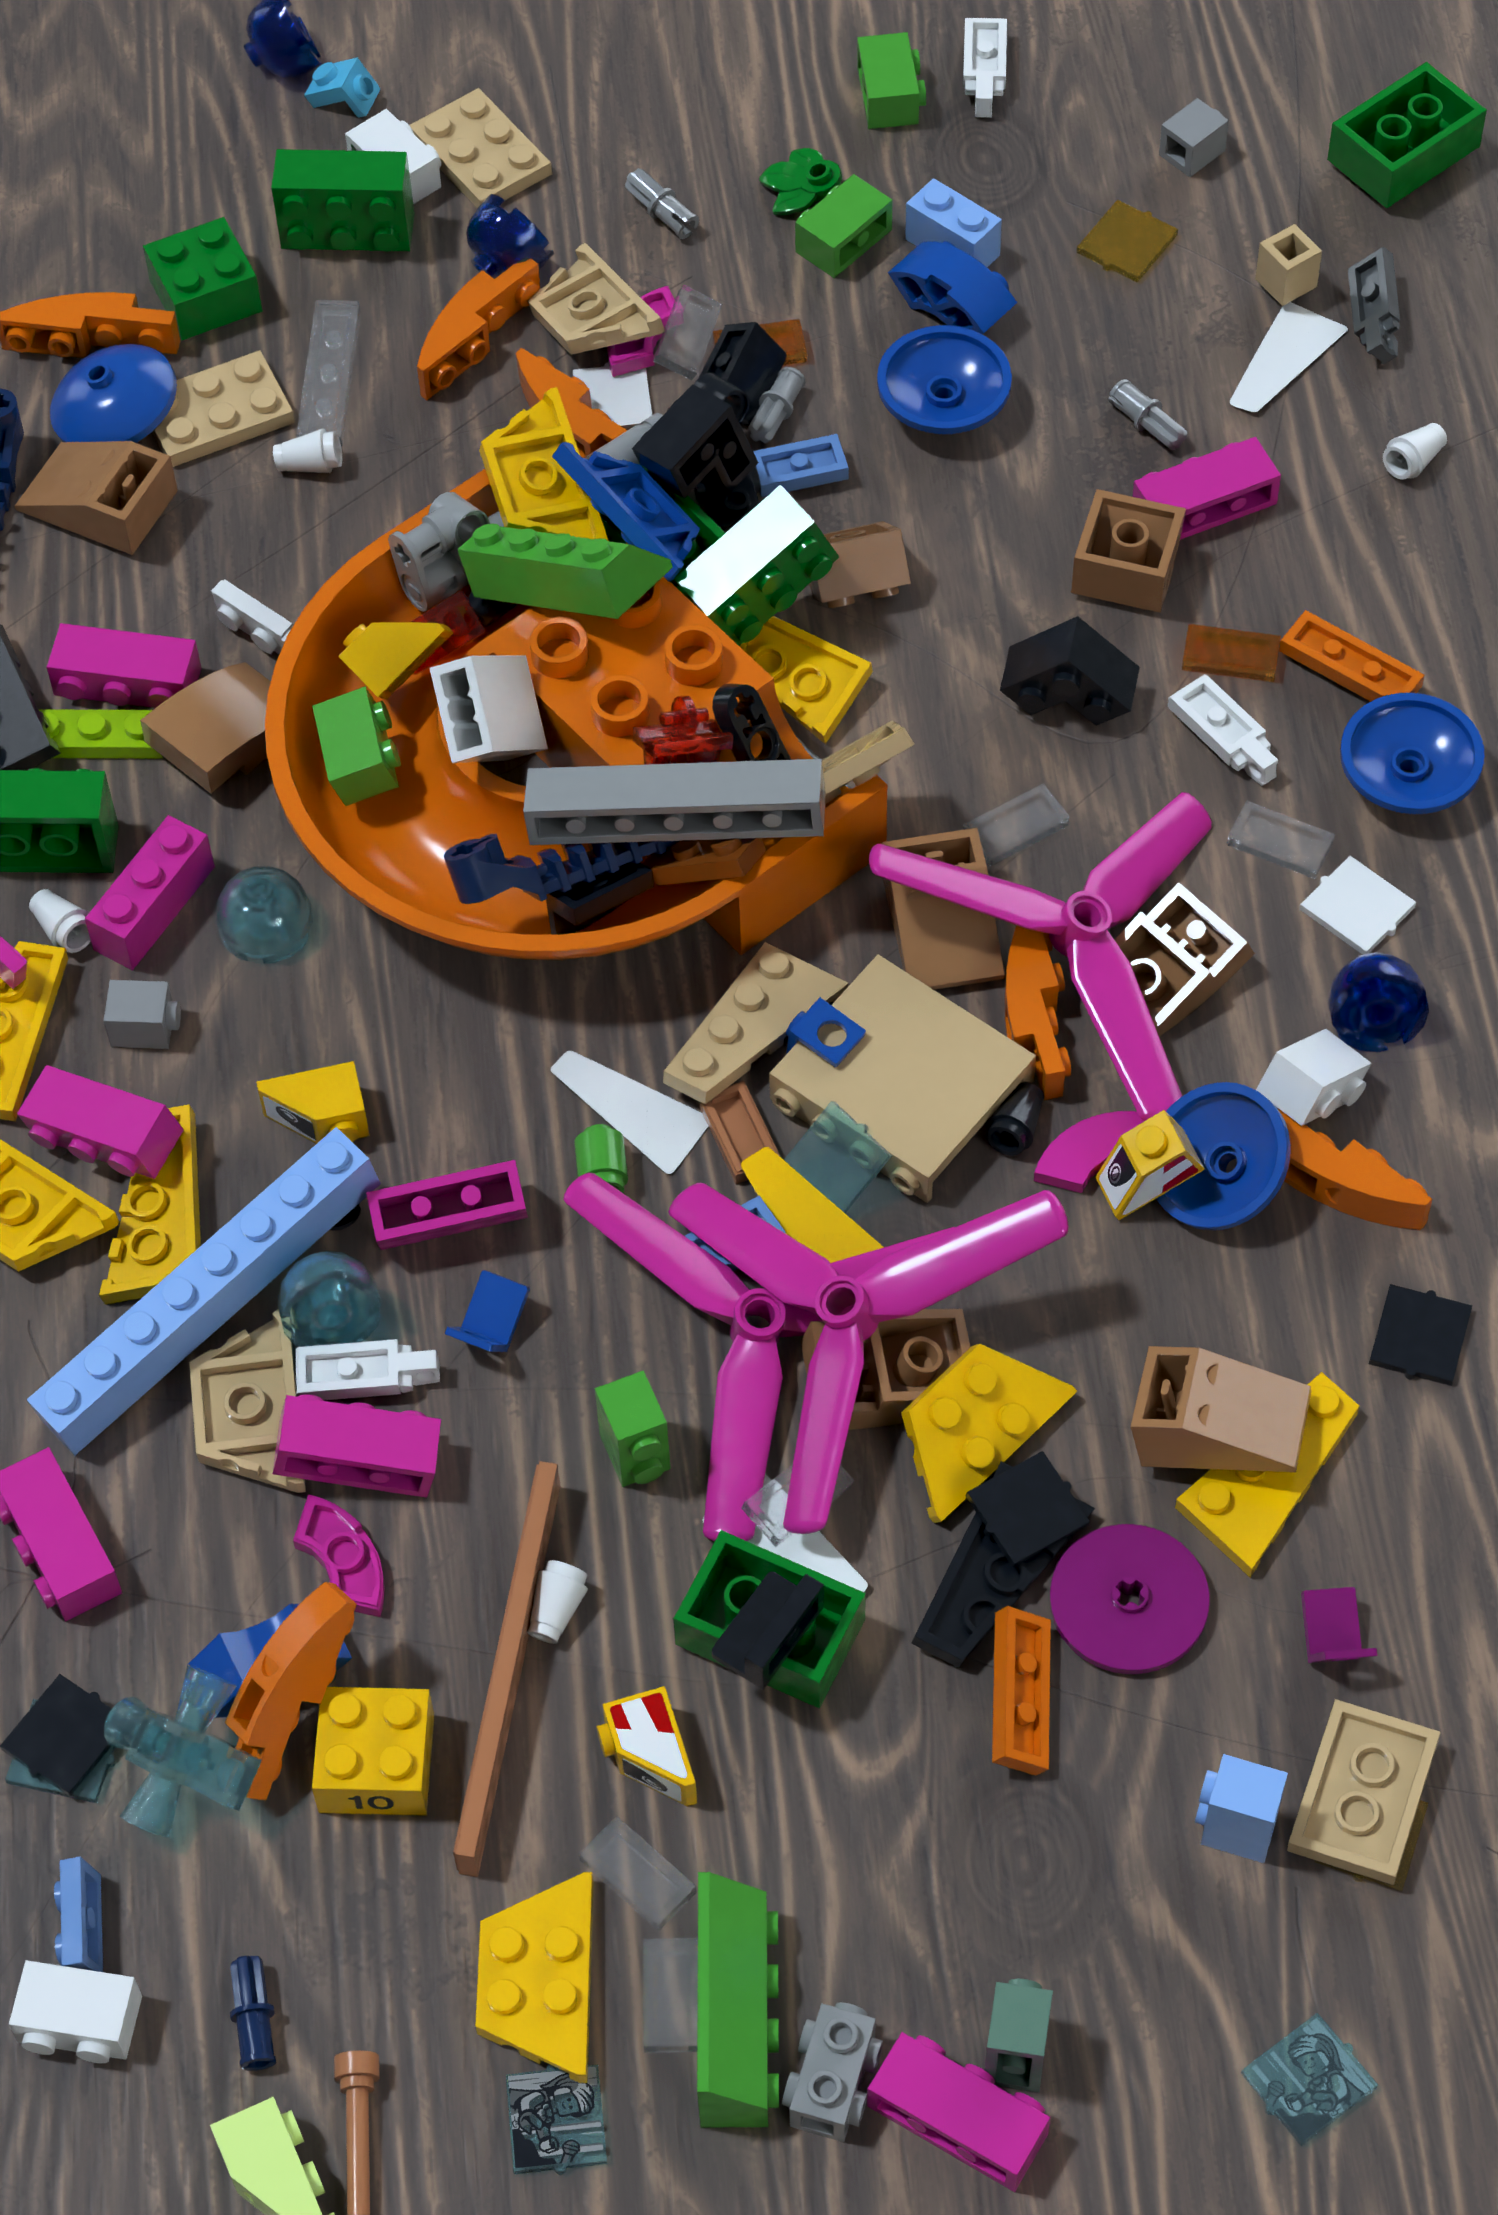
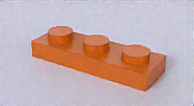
M1307 610L1303 612L1280 641L1279 652L1370 702L1396 693H1417L1423 686L1425 675Z
M1006 1606L995 1612L992 1763L1037 1776L1049 1770L1051 1620Z

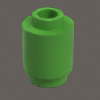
M605 1124L587 1127L574 1140L577 1176L595 1173L624 1193V1186L628 1182V1173L622 1133Z

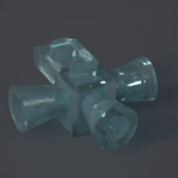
M187 1664L175 1717L151 1710L136 1697L124 1698L112 1708L104 1726V1736L107 1743L112 1747L128 1750L125 1759L150 1772L120 1814L122 1819L153 1834L170 1838L182 1785L194 1789L225 1807L240 1811L262 1760L206 1731L237 1685L204 1669Z

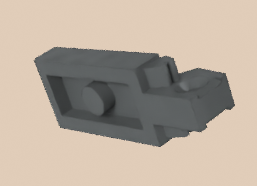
M1382 247L1349 267L1348 277L1354 334L1361 339L1362 345L1367 348V353L1374 355L1384 365L1398 356V341L1393 333L1400 328V314L1393 253Z

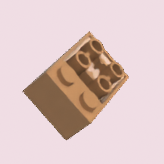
M132 441L61 442L18 500L15 509L133 555L178 491L171 456Z
M977 828L882 842V844L988 875ZM883 878L901 962L905 972L933 990L1004 979L1005 975L995 917Z
M1149 1346L1130 1426L1141 1467L1296 1472L1312 1393L1311 1386L1202 1348Z

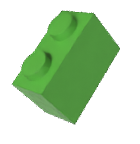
M908 32L857 37V70L868 129L919 124V106H926V88L924 80H917L916 75H920L918 49L911 50Z
M853 174L841 185L834 186L827 196L812 209L805 210L795 222L796 253L835 278L892 230L893 200Z
M365 686L312 706L328 781L345 806L399 787L395 768L401 766V761L392 739H388L386 730L392 728V721L383 701L376 703Z
M644 1370L595 1388L600 1437L622 1487L635 1482L637 1484L652 1482L659 1478L664 1471L671 1469L667 1421Z

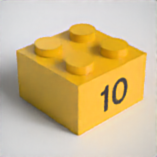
M326 1688L322 1702L319 1704L312 1791L319 1813L427 1816L434 1727V1710L429 1689Z

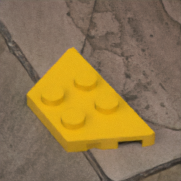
M550 388L544 393L543 399L528 411L523 409L510 419V423L505 428L497 429L481 441L479 452L503 525L509 528H529L538 532L565 533L574 537L601 538L609 541L600 513L592 506L591 498L552 457L562 442L573 444L576 452L579 455L580 453L558 388Z
M0 1139L1 1261L19 1272L112 1230L119 1224L115 1211Z
M976 1344L971 1346L901 1412L907 1437L911 1439L914 1445L913 1459L918 1477H924L931 1507L927 1508V1512L932 1522H942L966 1499L965 1495L968 1491L981 1485L998 1468L1001 1461L1005 1462L1077 1390L1066 1382L985 1345Z
M583 1872L481 1920L479 1935L475 2022L477 2034L498 2045H510L517 2049L521 2056L538 2064L544 2061L569 2073L570 2079L578 2083H588L594 1885L592 1872Z

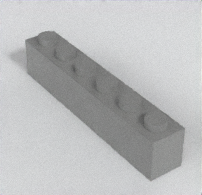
M822 759L528 768L523 814L530 845L824 836L826 791Z

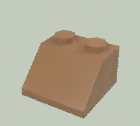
M1096 489L1074 557L1071 593L1161 613L1173 573L1186 508Z
M881 521L825 533L824 536L839 555V558L833 563L832 568L823 578L812 581L809 586L813 598L821 603L827 602L828 608L855 603V595L869 592L872 593V598H882L898 594V586L911 584L901 529Z

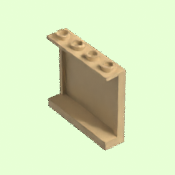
M877 954L832 1004L833 1007L866 1030L865 1036L837 1067L832 1066L798 1041L769 1073L770 1099L783 1114L790 1117L795 1115L809 1124L813 1131L824 1141L829 1143L836 1142L848 1150L853 1158L863 1167L868 1169L875 1168L889 1177L894 1186L904 1194H914L928 1203L932 1199L934 1180L1012 1091L1016 1090L1020 1083L1034 1082L1036 1055ZM826 1024L817 1032L819 1040L824 1045L831 1047L841 1045L846 1039L845 1031L836 1024Z

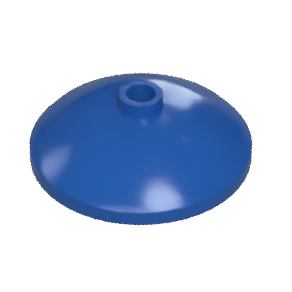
M950 325L920 328L902 336L886 350L879 363L877 373L879 396L887 410L896 419L909 427L934 434L962 433L986 424L1005 406L1011 392L1012 383L1010 364L998 345L979 332Z
M121 344L100 349L80 360L61 380L50 405L52 427L62 442L132 441L137 443L150 434L170 411L177 391L175 372L163 354L148 346Z
M1420 693L1386 695L1361 707L1347 723L1340 747L1341 764L1352 786L1372 803L1391 811L1406 814L1438 812L1462 801L1478 783L1485 757L1481 735L1465 713L1449 702ZM1404 770H1409L1413 773L1404 772Z
M1219 1082L1207 1084L1188 1092L1167 1109L1166 1112L1185 1130L1205 1170L1156 1198L1166 1212L1180 1222L1194 1228L1222 1230L1247 1222L1270 1204L1285 1180L1290 1163L1291 1144L1286 1122L1277 1107L1268 1098L1255 1089L1242 1084ZM1233 1159H1237V1165L1234 1170L1227 1173L1226 1167L1228 1163Z

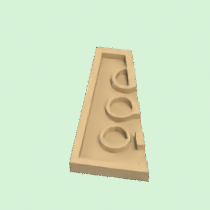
M765 942L664 1070L663 1083L703 1104H707L750 1071L751 1063L766 1052L770 1055L784 1044V1038L787 1037L786 1030L797 1014L801 1011L806 1013L819 997L829 1004L831 1002L834 1003L846 990L849 983Z

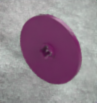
M1111 1525L1084 1535L1062 1555L1051 1580L1050 1609L1054 1624L1062 1639L1085 1661L1115 1673H1149L1177 1662L1199 1640L1209 1613L1210 1596L1208 1583L1203 1569L1195 1556L1174 1537L1155 1528L1143 1525ZM1120 1591L1126 1595L1132 1594L1133 1591L1138 1592L1139 1606L1133 1602H1129L1125 1606L1121 1605Z

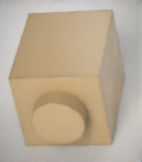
M1293 224L1260 242L1255 279L1284 306L1317 287L1322 250L1298 226Z

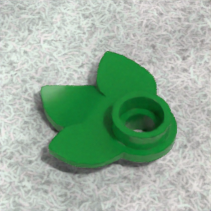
M802 148L791 152L789 162L780 161L770 165L761 174L759 181L763 186L779 192L772 209L773 214L789 215L808 209L815 200H823L834 186L841 185L842 172L837 163L824 160L819 151L811 148Z

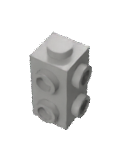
M843 2002L836 2003L835 2007L821 2003L816 2021L806 2020L798 2047V2052L806 2054L800 2074L791 2071L782 2100V2105L790 2107V2127L845 2142L849 2125L860 2126L867 2102V2093L861 2092L860 2087L865 2071L875 2074L883 2047V2040L875 2038L876 2018L867 2016L868 2013L864 2009Z

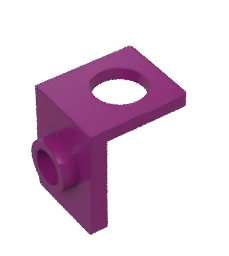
M1355 1587L1305 1590L1301 1592L1308 1663L1360 1660L1377 1656V1648L1362 1649Z

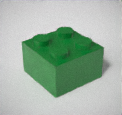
M225 217L143 245L150 282L165 311H175L181 341L263 312L257 276Z

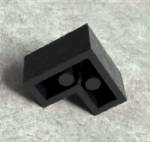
M694 384L672 404L668 411L632 448L640 465L658 484L684 499L702 480L730 494L759 463L732 406Z
M1077 616L1010 646L1000 691L1030 715L1066 701L1097 726L1131 712L1140 667Z

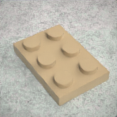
M480 88L409 125L414 135L425 145H431L437 151L441 159V167L439 169L481 213L552 175L551 162Z
M261 350L178 379L173 405L164 420L152 433L162 452L171 456L172 465L175 467L295 423L291 406Z
M1335 1699L1288 1842L1287 1851L1394 1885L1438 1745L1440 1731Z

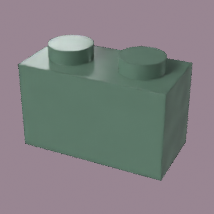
M1011 1979L1008 1983L996 1982L985 2062V2071L995 2079L994 2085L1039 2093L1053 1990L1042 1989L1039 1983L1028 1979Z

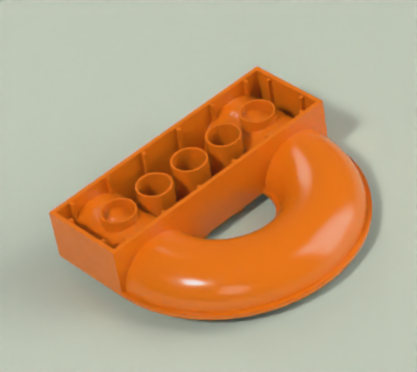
M485 469L450 491L455 492L480 509L487 517L499 511ZM431 504L357 553L323 584L305 606L287 635L274 667L267 694L265 715L267 759L276 795L287 821L301 844L329 877L348 894L379 915L413 932L460 949L491 956L524 960H566L595 957L633 949L654 942L704 919L740 955H743L868 865L872 847L887 841L888 785L878 775H875L853 789L846 786L841 787V794L825 804L824 836L762 838L766 851L744 877L669 885L654 884L653 888L629 899L605 917L577 933L551 934L546 899L539 901L516 887L509 888L478 903H461L443 857L444 853L454 845L467 840L480 839L490 834H497L505 858L521 855L531 858L536 866L541 863L537 852L544 849L556 850L562 861H565L566 857L561 844L530 845L523 814L526 786L518 785L496 776L479 762H451L429 669L431 667L468 656L526 655L548 749L535 752V754L549 768L736 762L712 710L716 691L724 684L730 683L747 684L755 688L791 760L813 758L800 743L784 716L777 698L774 678L670 581L668 582L664 576L618 619L516 604L514 608L484 630H481L478 635H470L460 628L456 620L457 615L461 612L464 603L472 591L469 584L424 612L418 610L402 589L388 538L389 535L396 531L406 534L422 524V518L428 515ZM372 622L440 623L447 625L454 632L388 699L377 697L338 657L347 648L343 644L345 638L361 624L368 627ZM366 686L376 703L384 702L392 721V728L386 730L388 739H392L401 761V766L395 768L399 787L345 806L328 781L312 706ZM675 727H688L694 732L675 730ZM670 728L668 732L651 737L658 730ZM758 732L752 737L750 742V750L754 758L758 757L761 753L763 745L762 738ZM588 843L582 844L586 852L590 851ZM649 855L642 857L643 861L640 863L642 864Z

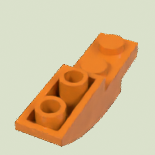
M525 255L495 279L482 270L454 295L438 315L421 349L417 364L421 397L428 400L440 390L449 387L455 378L472 365L480 363L490 352L489 333L500 329L506 320L523 307L529 306L528 301L540 289L538 263Z
M92 292L60 295L24 303L0 312V343L2 349L21 353L31 352L60 357L85 358L89 355L91 345L110 347L121 344H138L156 349L160 353L177 354L181 342L175 311L139 308L136 294Z
M523 348L516 352L519 380L530 408L543 399L546 391L557 387L582 458L628 431L611 421L603 411L592 409L590 389L582 380L577 377H569L554 368L542 356L536 357Z
M1016 926L1010 945L1006 970V1036L1036 1055L1035 1073L1040 1089L1044 1093V1100L1063 1097L1064 1079L1067 1076H1071V1064L1066 1047L1058 1048L1055 1035L1059 1033L1055 1013L1057 1012L1058 992L1065 991L1062 967L1059 962L1052 963L1049 952L1052 951L1053 945L1049 939V933Z
M1277 1108L1286 1122L1290 1136V1163L1284 1180L1287 1184L1322 1204L1366 1221L1414 1230H1421L1427 1224L1433 1199L1428 1196L1421 1184L1413 1179H1406L1391 1168L1386 1159L1376 1150L1366 1149L1353 1139L1340 1151L1327 1135L1322 1132H1315L1307 1125L1301 1126Z
M324 1582L283 1621L249 1669L230 1708L225 1723L239 1739L226 1776L247 1798L267 1800L272 1783L281 1772L282 1755L290 1733L295 1730L298 1724L302 1701L321 1704L327 1686L334 1679L336 1661L344 1638L353 1627L354 1611L357 1605L334 1583Z

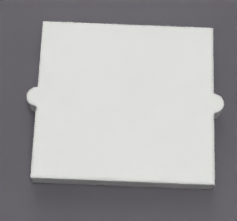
M609 362L603 367L573 370V377L582 380L590 389L592 409L603 411L611 421L625 429L632 428L652 416L646 368L615 377L612 376Z
M1349 856L1329 877H1321L1320 885L1300 904L1299 910L1366 957L1387 935L1393 936L1395 934L1396 926L1415 908L1416 902L1352 856Z

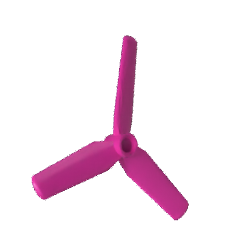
M1181 792L1091 870L1083 890L1071 895L1067 902L1027 886L884 844H876L872 847L869 855V866L872 873L878 877L1029 930L1049 933V939L1054 948L1068 957L1072 981L1139 1117L1146 1121L1163 1110L1167 1111L1174 1102L1182 1097L1131 964L1108 929L1131 919L1211 830L1212 821L1210 816L1194 796Z
M595 1173L583 1174L567 1188L563 1199L565 1203L694 1308L730 1325L729 1331L733 1344L717 1377L703 1534L709 1540L715 1541L722 1530L745 1541H749L755 1533L783 1379L777 1343L780 1337L804 1336L811 1321L823 1320L818 1314L782 1302L766 1289L756 1288L749 1290L732 1269ZM954 1227L831 1263L839 1276H850L856 1279L887 1255ZM854 1304L844 1308L840 1315H844L851 1311V1309L854 1307ZM753 1315L765 1318L769 1326L756 1328L750 1325L746 1318Z
M695 1183L687 1187L673 1200L668 1211L671 1217L779 1300L818 1314L825 1323L808 1368L783 1522L785 1530L794 1534H810L822 1530L827 1524L864 1366L863 1341L876 1331L879 1322L914 1315L1066 1236L1069 1227L1068 1219L1060 1200L1054 1193L1049 1190H1043L887 1255L856 1279L850 1276H839L829 1260L705 1183ZM854 1304V1307L851 1309V1311L844 1315H840L844 1308Z

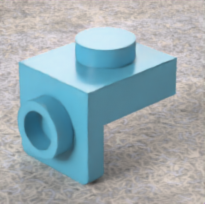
M357 57L336 63L327 62L319 66L313 73V80L304 96L313 108L345 101L354 114L360 118L367 116L380 92V87Z

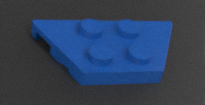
M562 442L552 457L591 498L592 506L601 514L608 516L621 530V536L628 544L671 560L673 568L664 577L668 582L672 581L684 565L682 562L690 552L693 545L692 542L697 537L700 528L641 465L626 460H617L597 451H594L589 459H585L576 452L573 444Z

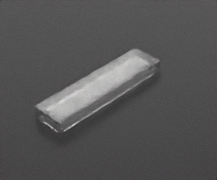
M315 301L297 437L324 428L326 432L336 431L341 447L343 445L361 313L359 301Z

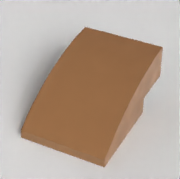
M246 662L215 671L180 690L142 718L140 721L144 740L209 793H213L238 770L247 775L267 758L265 715L267 694L271 681Z
M1179 882L1147 916L1140 912L1114 939L1131 964L1159 1037L1203 1004L1255 954L1244 938Z
M923 1309L911 1316L879 1322L876 1331L863 1341L864 1366L849 1430L904 1423L901 1412L970 1348L963 1309ZM811 1321L800 1341L806 1374H808L810 1360L825 1325L823 1321Z

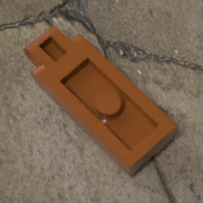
M762 838L681 840L670 848H666L667 851L662 854H650L642 864L652 870L653 881L656 885L744 877L764 854L766 847Z

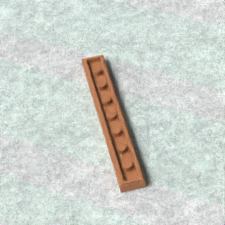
M539 1461V1465H536L453 1851L456 1868L461 1875L474 1877L479 1875L529 1638L527 1632L530 1626L538 1571L544 1568L561 1487L558 1464Z

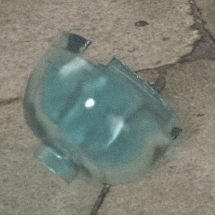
M253 866L240 871L225 884L217 899L216 924L218 933L225 948L238 959L248 961L247 957L254 959L262 958L263 964L276 963L292 957L306 944L309 938V929L313 923L311 903L301 882L282 869L272 866Z
M324 1251L308 1255L292 1266L281 1283L278 1293V1309L284 1334L295 1346L305 1347L362 1342L378 1327L381 1319L379 1310L382 1304L377 1283L372 1273L362 1262L343 1252Z

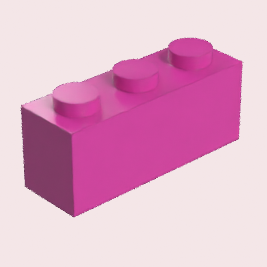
M1253 437L1239 443H1230L1220 450L1201 457L1189 458L1182 464L1160 472L1148 473L1134 481L1132 497L1186 508L1181 540L1276 505L1281 474L1257 437Z
M60 623L46 668L53 694L56 696H63L70 700L88 699L104 701L117 706L128 704L155 709L171 696L197 681L202 667L196 640Z
M169 815L164 819L85 917L94 951L132 971L215 868L207 834Z
M49 1065L45 1066L17 1112V1115L30 1130L28 1136L37 1144L48 1149H54L58 1145L68 1149L74 1156L88 1163H94L95 1159L107 1162L115 1171L128 1177H133L135 1173L155 1179L184 1130L164 1104Z
M515 1160L366 1192L375 1238L380 1250L528 1218Z
M306 1394L297 1397L286 1395L279 1421L272 1474L427 1498L435 1476L441 1419L427 1417L425 1414L413 1410L393 1412L376 1409L367 1403L357 1402L348 1405L324 1401L315 1395Z
M47 1447L0 1470V1519L3 1525L13 1521L20 1535L12 1538V1541L23 1564L27 1567L35 1563L41 1574V1577L33 1581L46 1608L57 1605L66 1622L122 1594L115 1570L50 1448Z
M901 2032L867 2088V2107L1015 2192L1048 2136L1051 2117L1044 2114V2107L1034 2098L1024 2093L1016 2092L1013 2096L994 2085L995 2079L982 2068L973 2064H966L963 2067L945 2057V2050L933 2040L921 2035L914 2039Z

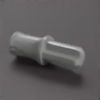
M638 168L633 173L630 172L628 174L625 188L647 207V213L651 218H659L680 239H685L693 233L681 220L689 223L694 229L698 227L699 217L689 211L675 198L676 193L671 188L662 187L643 169Z
M783 367L779 371L778 377L771 389L764 392L760 397V408L748 426L751 431L750 437L755 442L758 440L764 443L770 442L782 421L788 419L793 413L792 404L806 382L804 375L796 368Z
M1128 379L1119 381L1110 391L1109 395L1111 397L1108 398V401L1130 417L1138 431L1146 429L1171 450L1178 449L1187 438V431L1162 411V403L1158 399H1150L1144 395Z

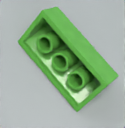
M485 524L477 528L473 532V536L457 549L473 596L476 598L618 619L673 568L670 559L630 544L610 542L601 538L574 537L565 533L538 532L529 528L501 527L498 524Z
M698 1872L697 2095L700 2128L768 2127V2108H779V2073H768V2053H779V2018H768V1998H779L778 1964H768L767 1945H778V1911H767L766 1891L711 1872Z

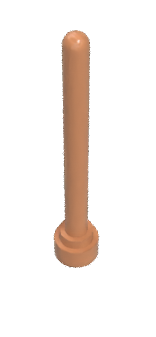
M347 2051L339 2053L334 2057V2080L340 2084V2092L346 2094L347 2215H370L369 2093L374 2091V2083L380 2079L379 2055L371 2051Z

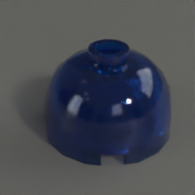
M260 0L254 5L248 15L246 31L250 42L244 45L255 67L263 64L274 75L282 78H296L321 66L323 63L319 59L321 57L304 22L300 16L297 18L293 11L289 13L287 9L292 6L290 0Z
M490 194L481 203L468 223L466 231L467 242L470 250L475 255L471 263L479 272L483 270L491 277L494 274L499 276L513 264L527 261L530 258L538 263L539 269L542 268L554 254L553 250H544L549 244L548 240L536 225L516 207L511 213L499 207L505 200L493 194Z
M1374 952L1364 954L1347 962L1332 980L1328 993L1331 1022L1337 1030L1338 1037L1347 1045L1360 1051L1381 1052L1388 1050L1384 1043H1394L1402 1039L1403 1044L1411 1041L1425 1026L1430 1011L1426 990L1420 976L1409 963L1387 953Z

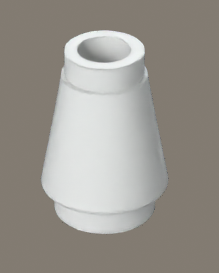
M1430 423L1427 426L1391 439L1383 453V462L1387 471L1397 479L1416 478L1441 448L1446 445L1447 435L1440 425Z
M322 428L273 446L274 462L279 472L331 473L333 468L342 466V449L336 431L326 432Z
M43 889L34 894L30 900L29 909L53 946L66 948V951L69 953L79 952L88 946L91 940L85 922V917L89 914L87 911L58 896L49 889Z
M549 1560L545 1570L538 1571L530 1626L527 1632L530 1636L547 1643L557 1644L560 1634L563 1633L588 1591V1588L584 1585L587 1574L584 1571L570 1564L555 1560Z

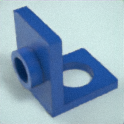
M819 997L806 1013L801 1011L786 1030V1035L788 1036L786 1054L799 1041L832 1066L837 1067L865 1036L866 1030ZM826 1024H836L845 1031L846 1039L841 1045L827 1046L819 1040L817 1036L818 1030Z
M483 1270L462 1326H447L445 1334L489 1352H508L530 1292V1287Z

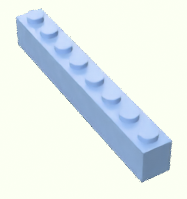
M335 1127L27 1399L42 1422L76 1456L367 1197L366 1192L374 1191L381 1184L370 1159Z

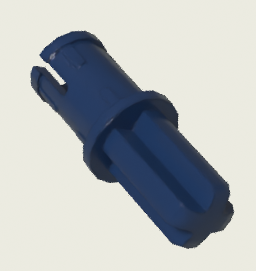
M241 1956L230 1965L235 2009L230 2012V2019L232 2022L237 2023L241 2058L240 2068L247 2071H257L270 2068L276 2064L270 2018L274 2016L275 2010L274 2006L269 2004L267 1999L263 1960L259 1956Z

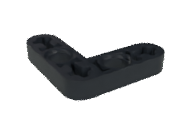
M730 683L724 684L716 691L712 710L736 761L791 760L754 687L747 684ZM758 732L762 738L763 745L761 753L758 757L754 758L750 750V742L752 737Z

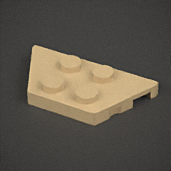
M586 243L580 245L575 250L578 260L567 271L566 268L560 267L550 277L549 283L540 288L528 301L533 316L571 355L651 337L665 332L661 317Z
M890 721L824 758L822 766L826 791L825 804L841 794L840 788L850 781H853L856 786L863 784L881 771L879 766L912 747L914 742L906 729L898 723Z
M288 1307L273 1312V1320L248 1334L246 1329L229 1338L222 1347L214 1350L210 1349L189 1362L195 1445L199 1463L293 1492L302 1493L306 1492L305 1479L272 1474L279 1421L286 1395L296 1396L291 1321Z

